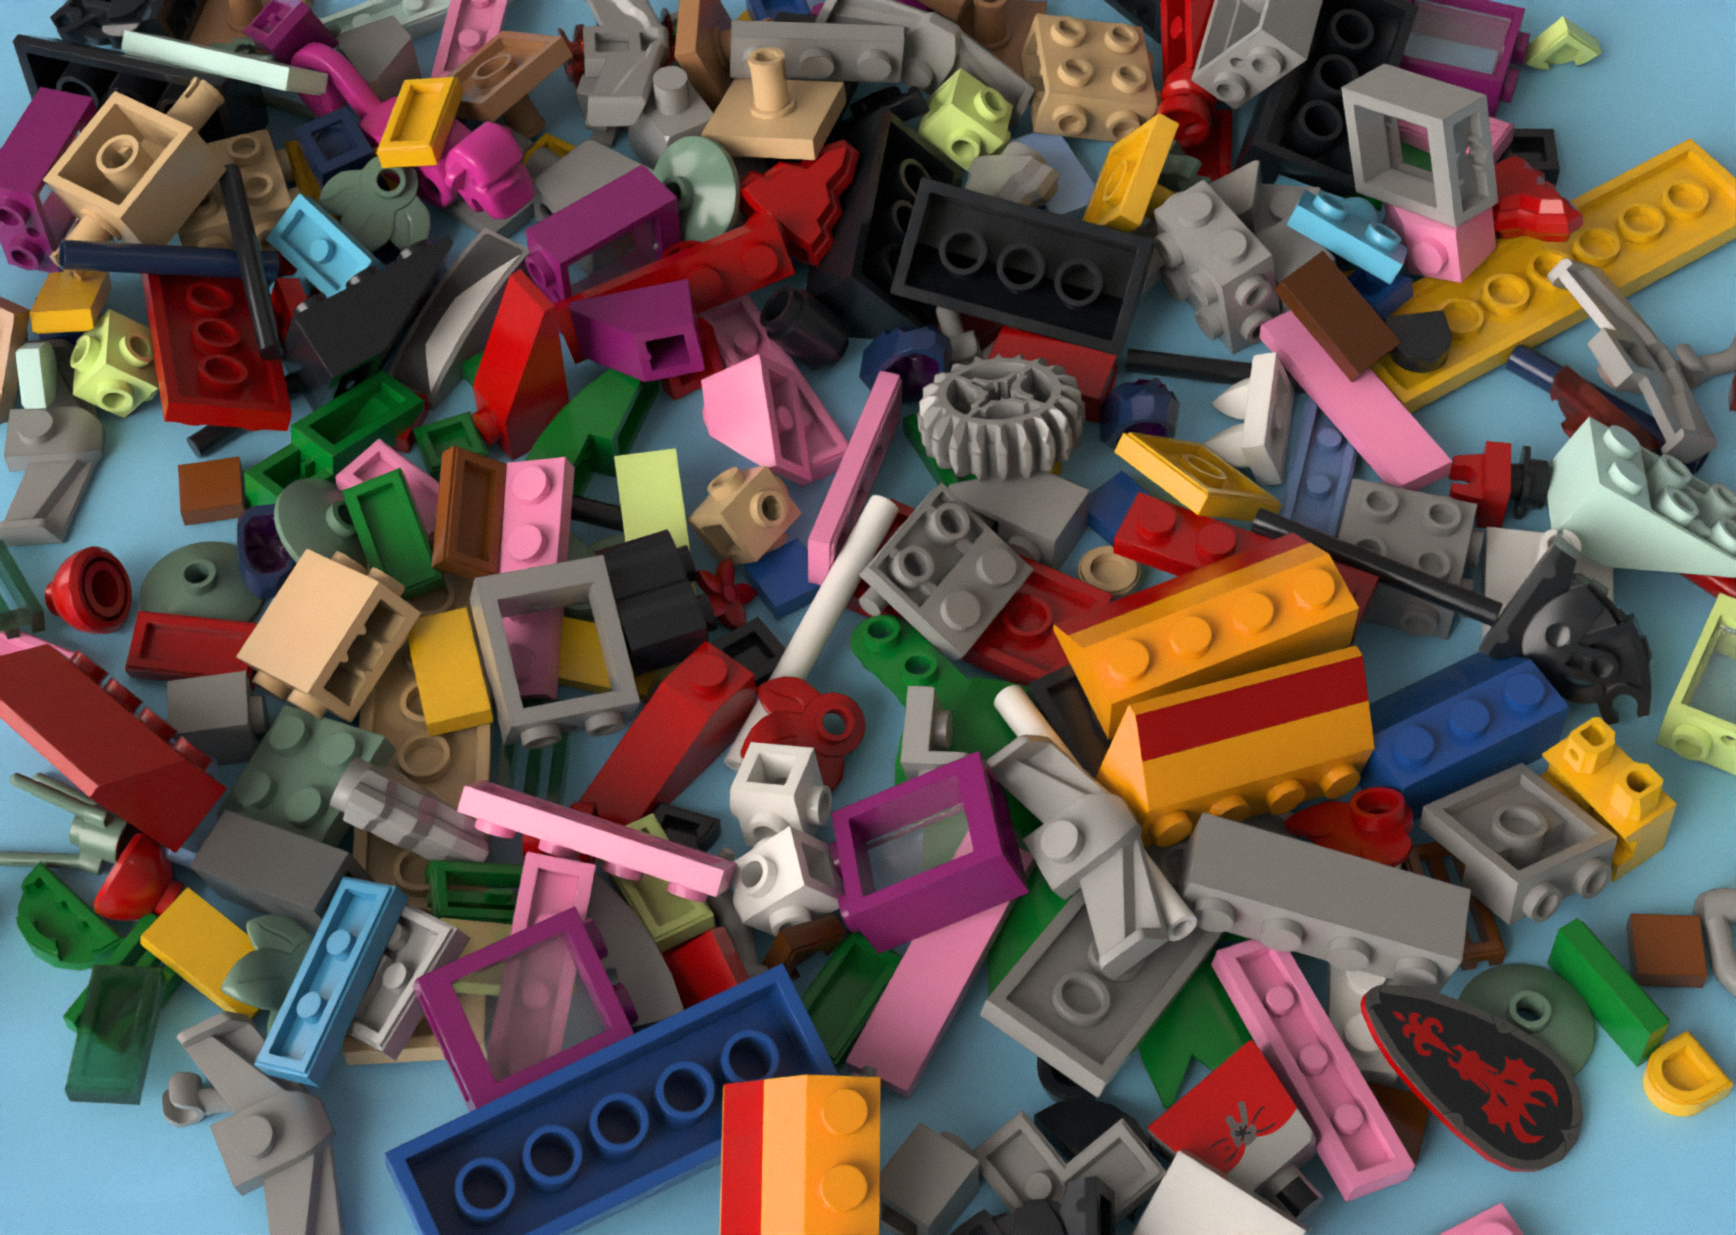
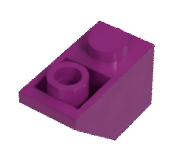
M688 279L569 302V310L582 357L644 382L705 371L700 326Z

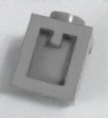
M908 686L900 763L907 779L910 780L970 755L965 752H946L950 750L952 741V713L950 710H943L935 687Z

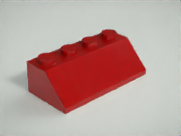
M44 644L0 656V718L89 798L176 853L227 790L223 784L206 771L214 760L182 736L175 744L170 741L178 730L148 707H145L138 714L136 710L143 701L113 678L104 685L102 682L109 675V672L80 650H77L70 659L50 644Z

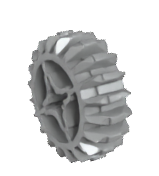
M998 353L994 359L982 360L979 357H974L971 364H953L951 373H938L934 377V383L923 387V399L919 401L920 411L917 413L918 429L921 433L922 443L925 446L927 456L936 459L938 468H953L956 477L975 474L979 482L984 481L988 477H1001L1005 482L1008 476L1021 475L1029 479L1031 471H1052L1054 462L1069 460L1070 451L1080 447L1083 422L1086 421L1085 402L1081 401V391L1077 387L1076 378L1066 375L1063 366H1048L1045 358L1029 361L1025 359L1023 354H1019L1015 358H1002Z

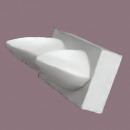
M1277 352L1253 355L1250 377L1235 383L1213 401V407L1219 412L1231 418L1244 420V423L1220 431L1202 443L1234 468L1250 467L1260 487L1283 484L1294 389Z

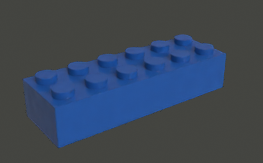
M782 963L385 1152V1163L417 1235H575L721 1163L724 1084L799 1075H839Z

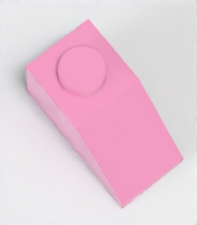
M1384 202L1387 227L1395 231L1401 237L1400 244L1408 248L1404 265L1410 274L1462 283L1496 249L1492 207L1455 228Z
M758 354L701 380L704 398L703 419L711 437L760 466L766 465L775 474L800 485L812 482L795 371Z

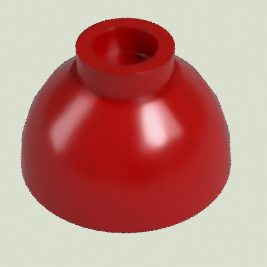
M98 546L87 547L68 557L60 565L53 581L45 589V603L48 610L54 616L61 617L73 628L90 634H109L117 631L126 622L131 608L132 589L124 566L112 552Z
M144 832L134 835L110 871L93 902L96 914L118 921H136L150 913L159 917L177 899L185 885L174 879L172 861L165 856L161 843Z

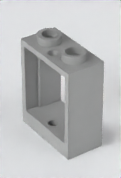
M1214 0L1191 81L1236 110L1307 60L1323 0Z
M1382 64L1341 87L1357 193L1455 228L1499 203L1487 96L1485 94L1387 64ZM1397 118L1427 128L1432 172L1403 163ZM1470 146L1469 153L1466 156V150Z
M603 555L475 578L469 600L504 746L522 742L524 749H538L561 741V734L586 730L588 736L597 737L618 732L626 727L625 722L631 721L640 700ZM590 602L612 691L523 708L502 618Z

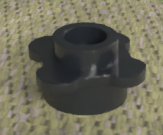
M1523 445L1519 464L1511 463V493L1509 500H1514L1513 518L1518 520L1522 519L1524 508L1540 510L1543 508L1549 478L1548 461L1530 459L1531 447Z

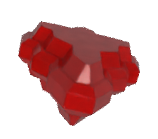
M843 139L823 146L816 160H802L800 163L780 161L764 174L750 171L739 180V210L748 219L743 225L772 214L788 255L804 265L818 267L834 242L831 231L842 216L839 198L852 183L860 152Z
M1515 155L1494 165L1499 202L1492 206L1495 237L1510 239L1528 236L1544 242L1566 243L1571 234L1583 226L1581 212L1570 200L1561 197L1556 191L1555 185L1545 181L1544 172L1531 167L1526 160Z

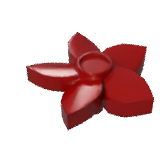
M729 557L723 560L717 567L715 575L706 570L696 571V582L702 591L707 594L715 618L718 617L722 625L731 631L745 624L746 613L743 605L751 602L758 593L748 584H734L735 571L732 558Z

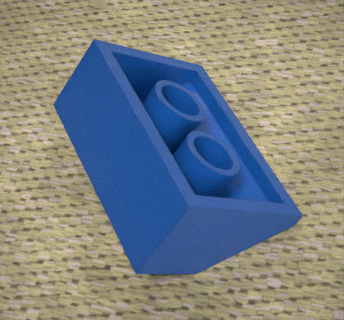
M1479 651L1369 704L1375 748L1360 773L1361 779L1357 785L1361 790L1372 787H1387L1400 792L1405 798V804L1411 808L1413 821L1421 818L1423 806L1520 763L1527 766L1543 758V752L1559 743L1570 706L1531 659L1512 656L1496 660Z

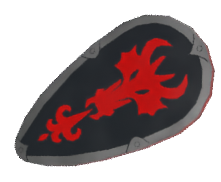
M1378 985L1368 990L1362 996L1360 1003L1361 1013L1373 1040L1389 1065L1411 1091L1453 1134L1485 1160L1512 1172H1537L1563 1160L1575 1145L1583 1119L1579 1088L1567 1065L1546 1044L1503 1019L1432 990L1406 985Z

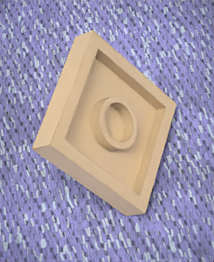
M764 47L752 51L749 54L750 57H747L751 78H735L701 136L719 143L730 156L816 160L846 104L844 82L787 80L784 62L786 58L783 50L775 47Z

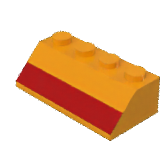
M1290 533L1054 624V632L1109 740L1114 738L1129 704L1336 651L1349 646L1359 607L1329 553L1295 533Z
M1355 645L1129 704L1095 779L1111 794L1121 796L1128 803L1143 828L1141 839L1144 847L1155 844L1159 847H1168L1178 843L1187 835L1192 834L1203 812L1240 823L1246 818L1271 812L1273 815L1283 814L1302 802L1326 796L1328 799L1339 798L1357 786L1361 779L1360 773L1375 748L1363 655Z
M799 1075L724 1084L719 1235H879L881 1077Z

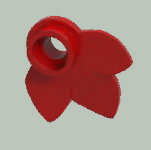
M778 677L759 685L756 689L758 699L768 715L761 718L749 731L740 750L741 758L744 759L751 742L814 748L823 786H828L832 792L842 780L845 756L854 751L864 737L865 718L861 708L846 695L834 692L820 694L805 680L796 677ZM836 714L841 717L844 722V732L839 735L828 733L823 726L824 715Z
M1372 787L1361 790L1351 798L1350 803L1326 801L1315 804L1291 815L1284 821L1286 830L1309 839L1315 845L1391 867H1396L1403 863L1412 850V841L1408 836L1413 828L1412 810L1405 804V798L1400 792L1387 787Z

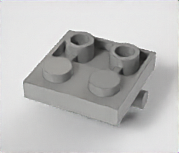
M941 482L930 491L859 574L870 585L868 590L859 599V603L863 610L872 616L880 615L890 604L950 662L954 663L967 653L1034 569Z

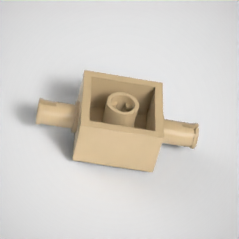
M194 77L190 81L188 88L167 114H163L114 91L43 179L46 185L80 221L65 240L121 241L123 243L167 245L227 170L198 134L216 109L225 102L219 91L205 80ZM58 248L56 251H53L50 258L60 268ZM63 270L78 280H82L87 272Z

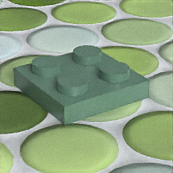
M284 705L216 814L221 817L226 809L337 848L351 824L343 821V812L330 806L331 798L341 777L356 757L374 766H387L396 749L385 736L325 717L319 720L309 712Z

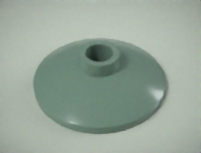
M687 136L675 141L660 156L653 175L678 199L681 241L694 240L704 242L731 231L739 211L740 182L735 164L729 153L719 143L707 137Z
M304 478L292 482L280 493L274 507V522L283 546L296 563L306 549L329 559L338 551L367 569L368 562L343 493L337 489L336 484L317 478Z
M214 541L189 544L164 556L148 572L140 591L142 611L251 623L259 615L265 599H259L246 589L241 578L237 546Z
M1527 964L1496 966L1474 977L1465 986L1458 998L1462 1002L1513 1024L1546 1044L1567 1065L1573 1078L1584 1068L1590 1057L1595 1041V1025L1590 1008L1568 981L1549 970ZM1524 1010L1535 1014L1539 1018V1020H1524L1518 1015L1517 1011Z

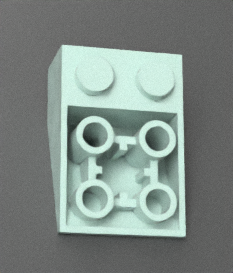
M1590 416L1550 461L1547 499L1551 529L1557 528V535L1561 537L1564 529L1576 534L1582 546L1580 553L1604 567L1736 578V494L1729 488L1718 483L1712 486L1693 476L1689 469L1675 457L1667 454L1660 457L1642 447L1638 440L1624 428L1617 425H1612L1609 428Z

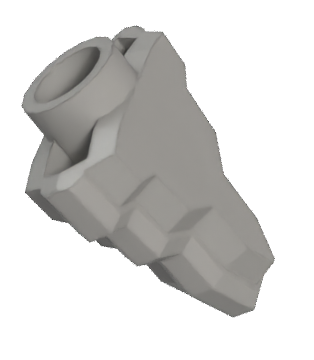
M1011 142L1001 155L975 157L968 169L969 179L964 188L1038 208L1047 204L1058 191L1057 181L1059 180V174L1054 168L1046 164L1043 157L1037 151L1025 144Z
M359 757L354 758L341 777L331 798L330 806L344 813L343 821L361 830L371 832L396 846L411 850L428 860L487 863L493 851L490 842L486 840V833L475 828L477 820L475 817L457 812V807L445 802L433 792L409 780L405 775L388 766H374Z

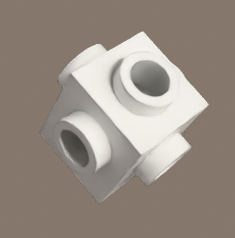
M751 742L730 788V810L733 817H737L739 820L745 845L754 847L760 840L775 836L789 826L815 837L819 826H825L829 820L832 795L830 788L823 786L814 748Z
M789 826L775 836L760 840L751 851L733 861L737 863L732 880L735 892L733 903L743 924L776 937L782 929L826 916L839 908L838 895L844 893L841 878L830 857L829 844Z

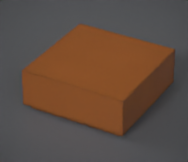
M239 456L178 465L180 512L185 526L239 518L246 511L243 468Z
M1630 913L1626 930L1633 979L1640 986L1703 988L1708 975L1700 916Z

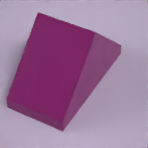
M271 0L242 31L249 40L267 55H274L277 62L291 65L293 55L308 43H322L333 49L339 44L312 10L301 0Z

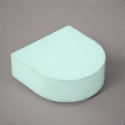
M49 342L25 343L16 351L22 406L25 409L47 408L55 400L58 386L57 363L53 347Z

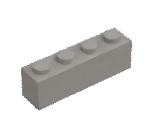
M1205 812L1202 813L1185 845L1176 892L1197 918L1196 926L1203 930L1229 932L1260 941L1264 946L1275 951H1295L1326 960L1332 966L1341 970H1361L1395 980L1399 985L1432 990L1440 993L1463 961L1471 889Z

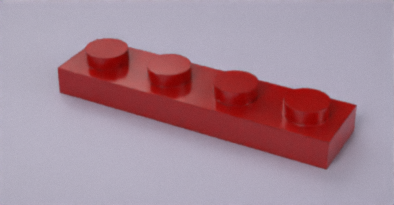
M772 214L553 304L555 305L559 328L574 363L578 364L587 359L582 357L569 310V302L688 279L696 313L699 314L796 273L777 223Z
M1138 492L1114 537L1113 553L1175 576H1181L1274 539L1208 516L1197 515L1192 510ZM1333 561L1359 607L1352 636L1354 640L1376 594L1379 576Z

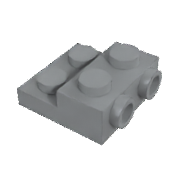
M1523 763L1423 806L1419 826L1466 865L1461 886L1471 889V894L1508 925L1527 916L1536 923L1543 922L1557 910L1563 899L1575 893H1578L1585 899L1598 895L1611 878L1612 869L1610 866L1618 838Z

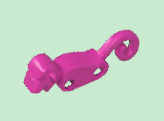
M312 42L305 45L293 55L291 65L327 73L328 80L326 93H321V96L298 93L303 103L319 117L344 106L347 107L349 103L361 118L358 126L372 149L374 147L378 149L397 97L394 96L381 102L358 70L341 53L322 43ZM454 118L438 165L413 166L419 180L416 196L432 206L447 207L462 196L475 212L485 211L493 219L512 217L534 198L535 191L529 170L521 162L523 151L513 137V131L507 126H501L489 121L483 123L472 132ZM392 172L383 174L397 184L400 183V178L397 174ZM436 185L440 191L441 196L435 193L430 187Z

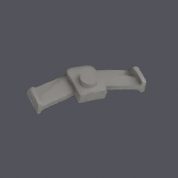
M584 0L588 3L599 26H583L585 77H599L592 95H589L588 122L594 127L631 126L636 122L647 103L653 86L654 73L670 57L668 29L661 25L648 0Z
M826 0L814 22L904 26L905 43L900 80L909 87H919L922 92L932 95L945 79L948 80L957 70L962 68L987 87L998 91L1007 102L1013 105L1008 131L1010 132L1021 118L1035 91L1034 85L963 32L958 24L935 12H927L895 0Z
M1568 258L1562 259L1547 274V279L1554 287L1569 290L1601 329L1587 345L1600 363L1597 366V372L1603 381L1618 392L1628 391L1644 395L1666 441L1661 448L1663 455L1673 456L1682 463H1691L1715 449L1717 441L1681 372L1682 368L1668 347L1660 341L1600 267Z
M65 339L25 341V343L49 342L52 345L57 363L58 386L56 398L47 408L10 409L4 459L10 472H26L4 521L0 522V545L2 547L63 543L95 466L103 458L106 432L103 424L99 421L96 405L72 395L74 368L70 365V358L75 346Z
M1021 735L989 758L986 762L995 774L997 781L1043 823L1042 826L1024 838L1023 841L1052 891L1063 900H1066L1082 888L1100 957L1098 962L1102 974L1111 981H1114L1169 941L1141 839L1143 828L1128 803L1121 796L1111 794L1046 736Z
M225 1011L180 1032L176 1036L177 1040L235 1113L210 1125L232 1184L240 1195L244 1196L264 1186L270 1235H345L333 1139L336 1133L321 1099L310 1094L302 1083L269 1076L254 1066L266 1037L246 1014Z

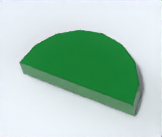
M42 861L23 880L21 885L23 894L18 905V917H16L17 926L33 954L53 967L81 971L103 966L123 942L124 938L100 915L96 914L84 900Z

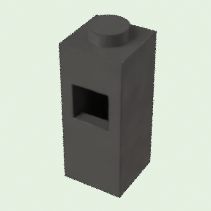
M226 809L211 833L203 841L199 852L190 864V867L221 898L266 915L280 914L298 920L307 930L315 933L343 876L375 882L347 851Z

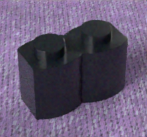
M668 529L594 551L595 556H604L630 664L636 676L683 662L705 640L709 642L708 633L717 630L712 605L706 593L695 595L690 583L697 581V573L691 553L686 544L676 547Z

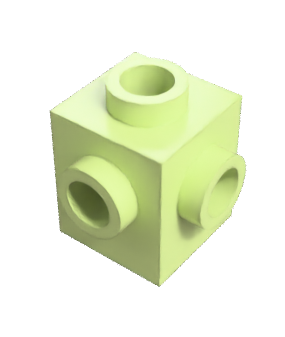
M960 68L927 98L926 103L930 111L922 114L917 132L948 159H951L968 171L975 157L1000 155L1005 149L1011 137L1008 126L1013 105L1007 102L998 91L987 87Z
M109 309L97 320L92 331H86L76 340V345L70 358V365L74 368L72 395L125 419L143 401L148 402L157 394L159 385L149 327Z

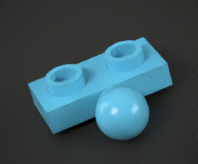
M1305 189L1286 224L1390 285L1401 269L1408 251L1407 247L1400 244L1401 237L1395 231L1378 223V215L1374 206L1369 201L1360 197H1350L1341 201L1331 194L1318 192L1315 195Z
M301 193L297 195L266 238L297 269L294 275L280 278H299L306 296L314 295L313 288L316 287L329 298L346 289L347 281L360 271L371 266H377L378 270L381 271L385 267L313 198ZM275 281L269 288L270 295L272 294Z

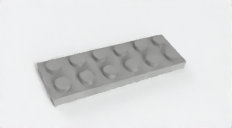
M1291 811L1279 815L1267 812L1246 818L1240 822L1291 838L1299 839L1300 837L1285 829L1284 821L1294 814ZM1191 834L1168 847H1159L1157 844L1144 847L1145 851L1175 890H1177L1184 848ZM1081 888L1071 897L986 999L980 1016L1099 1098L1226 932H1210L1196 926L1183 939L1167 941L1124 974L1111 981L1102 974L1098 962L1100 957Z

